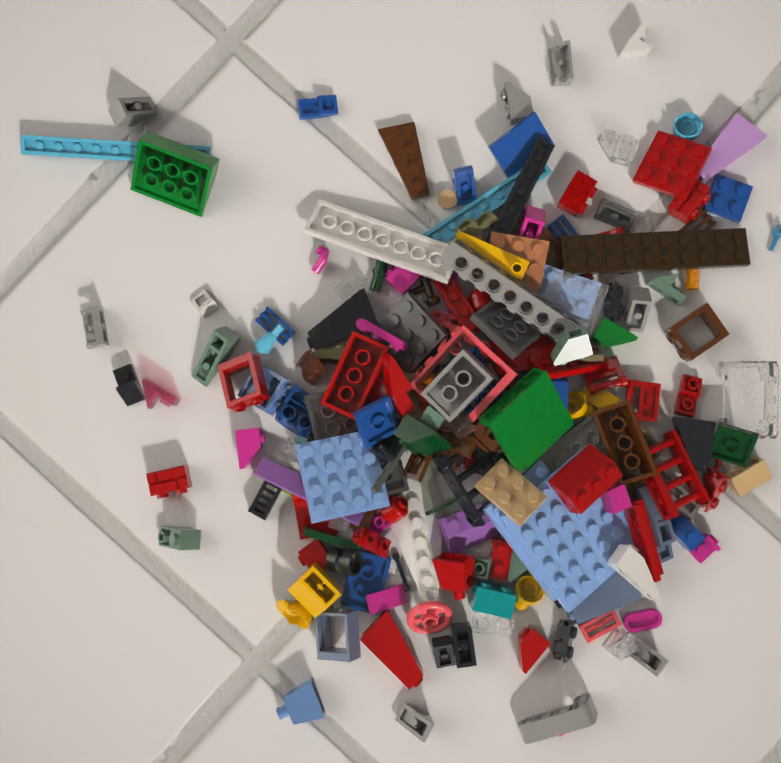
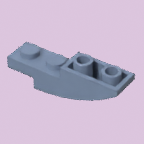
M646 484L635 488L637 499L641 498L644 500L661 563L674 558L671 543L676 540L671 520L663 521Z

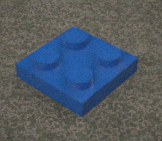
M716 174L711 185V199L707 205H704L703 210L705 209L709 213L739 223L743 217L753 186L721 174Z
M388 395L353 412L363 446L366 448L391 436L399 426L391 397Z

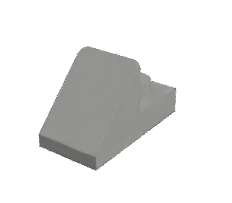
M637 636L625 651L656 677L659 676L669 662Z
M405 702L395 719L422 742H426L434 726V722L429 714H422Z

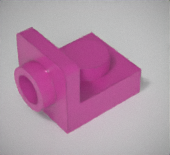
M701 533L706 539L692 552L687 550L698 563H702L714 551L721 550L717 545L719 541L712 534Z

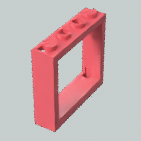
M464 325L461 328L458 326L451 333L452 338L448 342L444 341L437 350L439 352L435 357L430 356L424 363L426 367L421 372L418 370L411 378L412 382L410 383L413 389L421 395L425 389L421 383L465 335L507 372L463 422L456 417L450 422L462 434L518 375Z

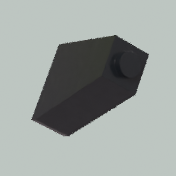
M671 417L673 428L681 437V442L695 470L703 471V467L710 468L716 422Z

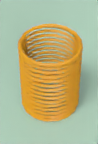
M687 269L685 289L698 290L700 286V270Z

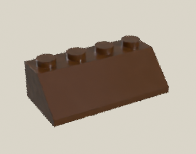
M630 399L613 402L592 411L608 456L623 474L618 480L620 484L632 483L659 474Z

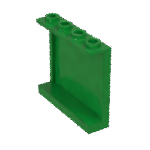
M535 367L478 418L482 425L490 428L511 466L521 475L574 425L547 371Z

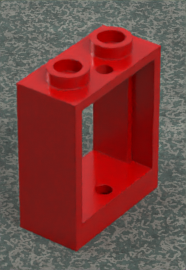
M248 352L217 365L227 408L235 412H242L247 407L264 403V400L270 398L260 356L253 352ZM250 368L256 391L236 399L231 375Z

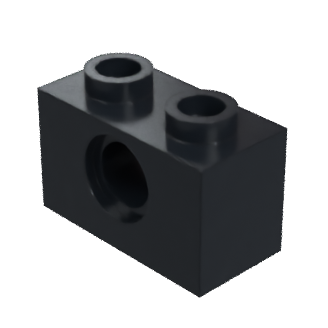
M470 622L450 624L457 668L477 666Z

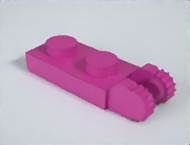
M363 318L356 321V326L361 331L367 334L373 333L371 337L380 342L383 339L389 342L388 347L397 352L399 349L406 351L407 343Z

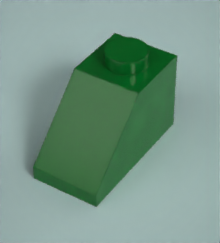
M604 317L600 320L589 339L593 341V345L602 344V349L603 347L606 349L634 342L638 337Z

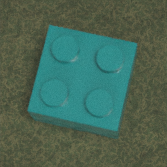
M480 579L479 582L475 581L469 605L473 611L511 620L517 596L508 585L498 584V586H494L490 581Z

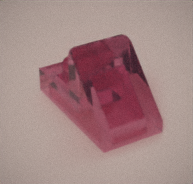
M143 379L142 385L148 409H153L159 398H161L160 402L168 407L170 405H178L181 399L150 380Z

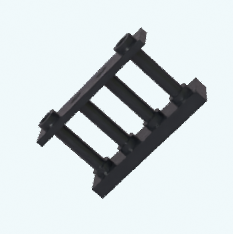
M476 444L471 455L474 464L458 476L451 465L464 456L455 453L449 458L445 455L434 458L433 461L436 464L437 471L445 479L465 513L468 523L472 527L484 526L486 523L482 516L485 513L482 509L491 501H488L477 510L472 499L480 494V492L474 487L467 493L462 482L478 470L484 476L495 465L488 452L482 450Z

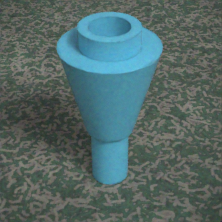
M279 323L273 331L255 340L256 350L261 354H269L278 335L285 327Z

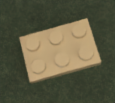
M503 458L475 484V488L519 527L547 500V496Z

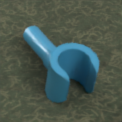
M780 224L772 230L774 237L768 249L769 251L773 252L777 241L781 237V232L778 229Z

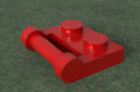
M617 355L605 358L609 362L607 369L581 374L589 395H594L598 391L617 386H628L627 377L624 375ZM616 376H617V379H613V380L606 381V382H602V383H598V384H594V383H593V382H597V381H601V380H605V379H609V378H612V377H616Z
M628 380L625 400L630 399L632 403L634 387L639 388L637 413H635L637 419L657 422L661 384Z

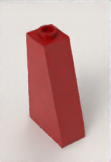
M390 610L383 611L360 635V641L409 690L413 686L416 688L423 681V670Z

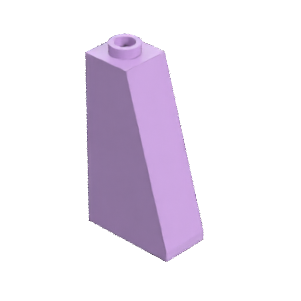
M736 113L709 146L712 147V152L698 180L708 181L757 146L768 135Z

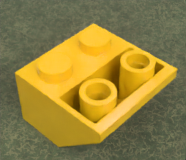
M317 562L287 589L314 618L325 611L343 592V589Z

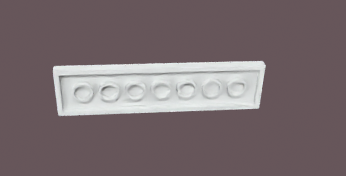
M319 199L304 229L305 234L445 284H448L453 269L445 268L439 260L449 244Z

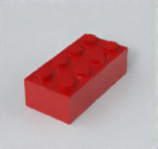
M353 331L320 404L355 420L353 412L367 405L378 376L380 377L383 370V354L385 352L390 354L392 349Z

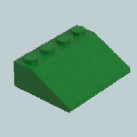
M147 131L138 141L130 190L202 217L216 178L220 159Z

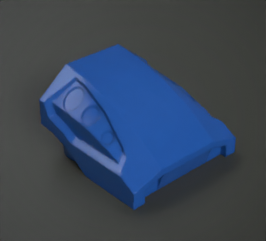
M295 384L275 416V420L296 435L308 439L312 428L304 396L310 394Z

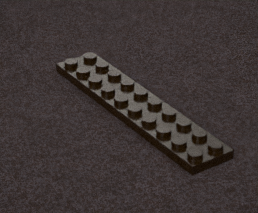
M746 228L561 236L559 238L563 276L747 267L751 265Z

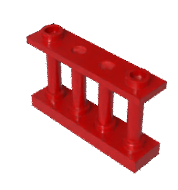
M675 429L662 434L664 440L649 447L651 455L668 447L673 458L656 465L658 475L643 479L663 521L679 516L678 508L694 500L697 505L710 501L708 492L703 486L681 442V437ZM677 465L682 476L664 483L660 472ZM686 482L691 493L673 501L669 490Z

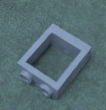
M330 605L315 618L317 659L342 662L354 661L361 657L358 610L350 609L349 606H341L335 609L333 605ZM330 616L345 618L346 648L332 647Z

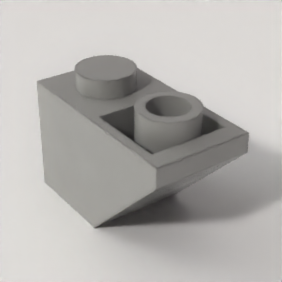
M505 82L503 89L500 91L501 100L505 101L506 105L504 116L505 119H508L509 125L518 124L533 112L531 97L510 82Z

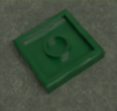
M719 422L714 434L712 458L746 468L759 434Z

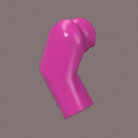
M323 245L317 248L316 254L320 256L311 268L317 274H320L329 256V249Z

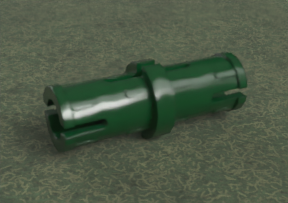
M377 259L375 269H372L373 277L369 290L381 292L383 279L387 273L386 262Z

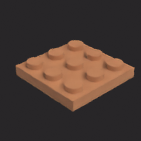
M492 232L490 238L491 245L530 261L522 280L517 279L540 294L550 241ZM495 279L489 281L492 286H498L500 284L499 281ZM511 290L505 292L506 294L516 295L515 292Z

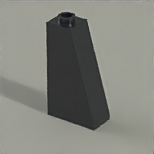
M364 288L360 289L307 332L309 337L306 340L310 349L314 348L316 351L319 348H327L350 338L353 331L359 334L363 331L356 326V321L360 318L376 326L379 324Z

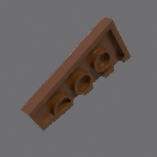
M415 122L378 129V133L393 160V164L411 200L429 197L430 192Z

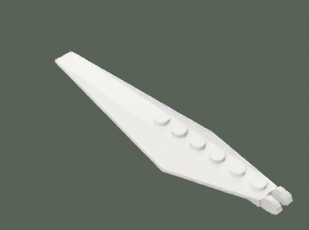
M394 409L396 418L401 421L400 415ZM407 449L401 456L403 468H405L412 453ZM429 464L421 483L406 477L410 490L398 493L397 495L404 497L408 501L409 511L404 518L397 523H393L390 527L418 590L422 594L423 602H428L426 592L432 590L434 592V601L440 602L438 593L439 580L432 559L441 554L442 532L437 518L443 516V505Z

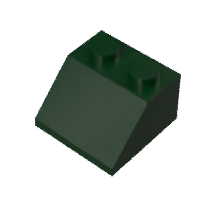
M408 414L405 415L393 433L399 438L398 443L415 455L419 452L423 456H428L451 449L453 446L436 431Z

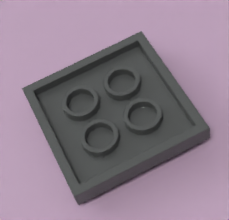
M410 292L406 293L377 325L379 328L408 344L406 351L399 349L397 352L392 349L390 354L401 368L409 373H412L449 335ZM384 339L382 342L378 341L379 343L385 346H388L389 342H387Z
M494 300L487 303L470 318L476 327L482 330L512 360L543 334L536 325L526 323L521 315L510 312L505 304L495 302Z

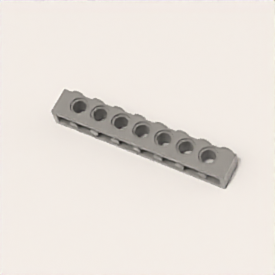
M455 236L439 259L445 268L453 269L461 279L474 283L476 289L490 294L491 299L495 302L505 304L510 312L518 313L526 323L536 325L541 333L544 335L549 334L556 343L564 331L583 326V323ZM463 257L467 260V263L460 264L457 258ZM479 268L483 271V274L476 275L473 270ZM495 279L499 281L500 284L498 286H492L489 281ZM511 290L514 291L516 295L513 297H509L506 295L505 292ZM527 301L530 302L532 306L529 308H525L522 306V303ZM543 312L548 316L542 319L538 317V314ZM560 323L564 327L562 329H556L554 328V325Z

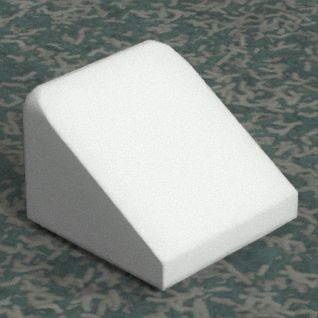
M206 289L190 300L204 318H207L219 308V305Z

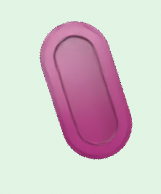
M647 608L626 613L622 623L628 631L640 632L659 627L662 623V615L654 608Z

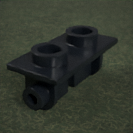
M615 281V286H613V283H605V287H603L604 301L611 300V304H604V317L611 321H614V318H616L617 321L621 322V317L624 316V307L621 305L620 299L623 298V286H620L617 281Z
M560 619V623L557 626L556 637L563 639L562 641L555 640L552 654L554 659L561 660L563 657V663L573 657L574 647H572V641L577 635L575 622H571L568 625L567 620Z

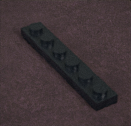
M540 137L537 138L497 217L498 220L494 223L486 240L490 241L492 232L511 234L555 147L554 144Z

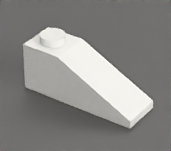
M619 544L607 564L646 598L659 602L661 600L660 594L645 559L638 553L639 550L631 544Z

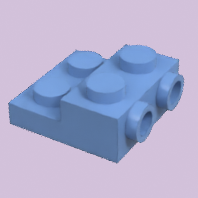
M262 366L270 398L264 400V403L256 405V407L273 416L274 413H278L282 406L281 401L284 396H288L292 390L290 386L292 382ZM252 373L249 374L237 396L243 397L256 391Z

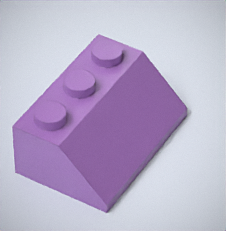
M485 499L475 503L474 505L478 510L489 500ZM462 509L437 518L450 553L461 552L501 534L486 514L482 516L486 524L479 527H472L468 523Z

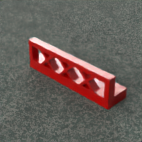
M638 498L631 501L632 507L624 511L633 544L639 550L638 553L645 559L654 582L661 581L660 575L664 574L644 500Z

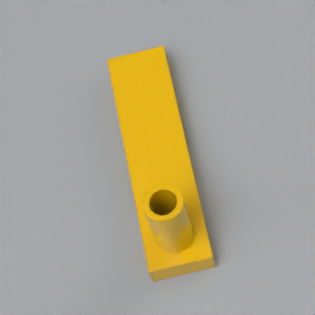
M460 230L457 231L455 237L512 276L522 280L530 261Z

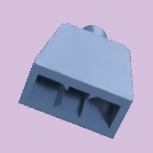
M312 677L287 692L283 698L285 705L276 708L280 720L290 716L292 723L295 725L324 718L326 713Z

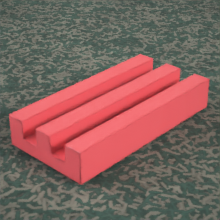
M613 610L581 623L578 627L586 642L590 643L622 624ZM610 613L612 614V615L608 616L607 618H605V619L599 621L598 623H596V624H594V625L588 627L587 629H584V628L587 627L588 625H590V624L596 622L597 620H599V619L605 617L606 615H608V614H610ZM613 619L615 620L614 623L588 636V633L592 632L593 630L603 626L604 624L610 622Z

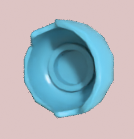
M685 112L677 116L673 124L675 135L690 141L696 139L703 128V122L700 117L693 112Z

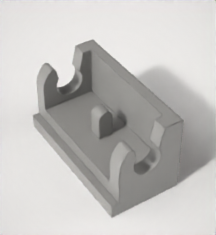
M570 40L564 41L560 46H557V42H555L548 49L551 86L570 85L574 78Z
M94 306L81 309L80 313L83 317L87 340L86 348L93 349L109 346L103 308Z

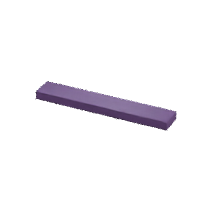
M262 456L253 475L306 500L301 475ZM365 512L340 518L359 526Z

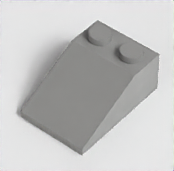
M462 349L424 389L421 395L451 422L496 377L467 349Z

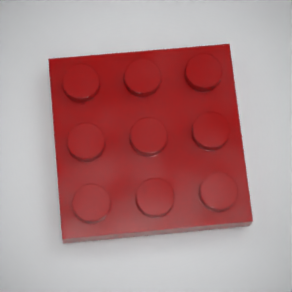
M658 130L633 178V183L687 201L712 152V147Z

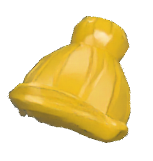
M580 391L568 392L567 411L572 419L589 417L592 414L593 406L588 404L585 394Z
M529 571L516 583L515 594L517 597L515 607L518 610H525L528 605L540 602L546 594Z
M285 599L276 601L277 609L288 620L289 624H296L302 629H308L312 615L299 601L286 602Z

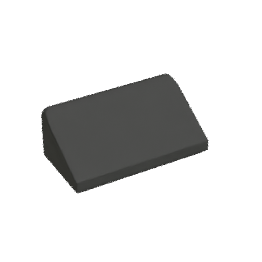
M602 198L594 218L616 228L623 226L624 231L629 232L637 217V212Z

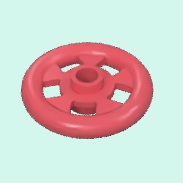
M428 601L413 607L409 611L406 621L409 628L416 633L434 634L446 629L450 625L453 613L451 608L442 602ZM444 613L445 616L439 617V614Z

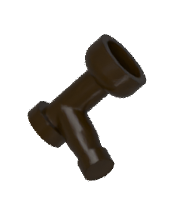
M431 278L421 280L420 286L409 290L414 296L426 292L428 297L426 305L428 307L441 303L440 297L434 294L430 283L432 282Z

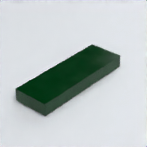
M306 525L303 527V536L356 551L360 549V546L351 538Z

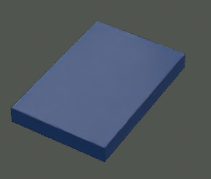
M532 112L488 146L507 178L523 168L538 137L554 144L536 112Z
M359 549L363 557L361 571L357 576L347 575L340 605L370 613L365 595L384 590L392 558L387 557V559H384L372 552Z

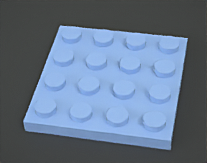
M359 432L295 444L312 524L390 506L385 482L378 493L371 490L382 469L379 458L369 451L370 447L366 448L363 446Z

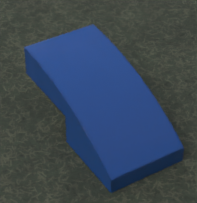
M319 95L317 98L297 100L299 120L338 115L336 95Z

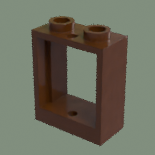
M708 303L701 305L665 330L667 340L676 346L679 357L686 362L695 359L730 335ZM697 315H700L714 335V338L692 352L677 329Z

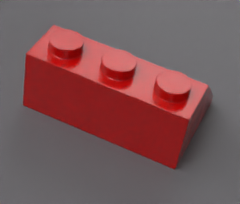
M542 334L512 360L492 342L493 352L516 373L530 371L533 369L535 362L552 360L550 353L555 347L548 337ZM496 363L497 374H498V375L507 374V372H505V371Z
M588 444L547 482L569 512L582 514L615 484L623 474L612 459L592 444Z

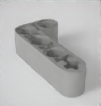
M582 694L576 697L571 705L524 718L517 725L524 743L530 744L589 727L596 723L598 712L591 695Z

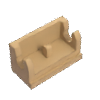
M756 456L749 459L746 468L737 466L725 473V477L729 476L728 486L739 497L773 478L765 460Z

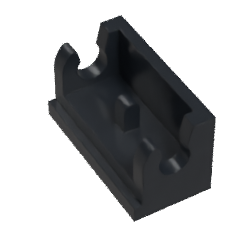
M392 434L371 446L369 451L382 462L387 463L396 458L402 445L398 443L399 438Z

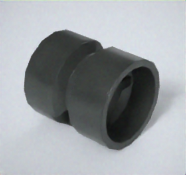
M331 548L326 558V567L329 572L343 573L349 576H357L363 564L361 552L344 548Z

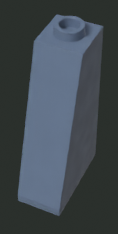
M616 571L570 613L567 612L570 621L574 620L579 625L640 600L642 595L640 591Z

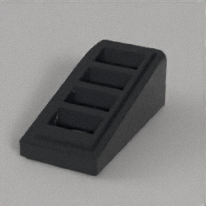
M264 481L248 512L266 520L282 489ZM269 484L277 488V491L274 492L270 490L269 488H267V485ZM266 491L270 493L271 495H273V498L271 499L263 494V492ZM260 498H263L266 501L270 502L269 505H266L263 502L259 501ZM257 504L265 508L266 511L263 512L256 508Z

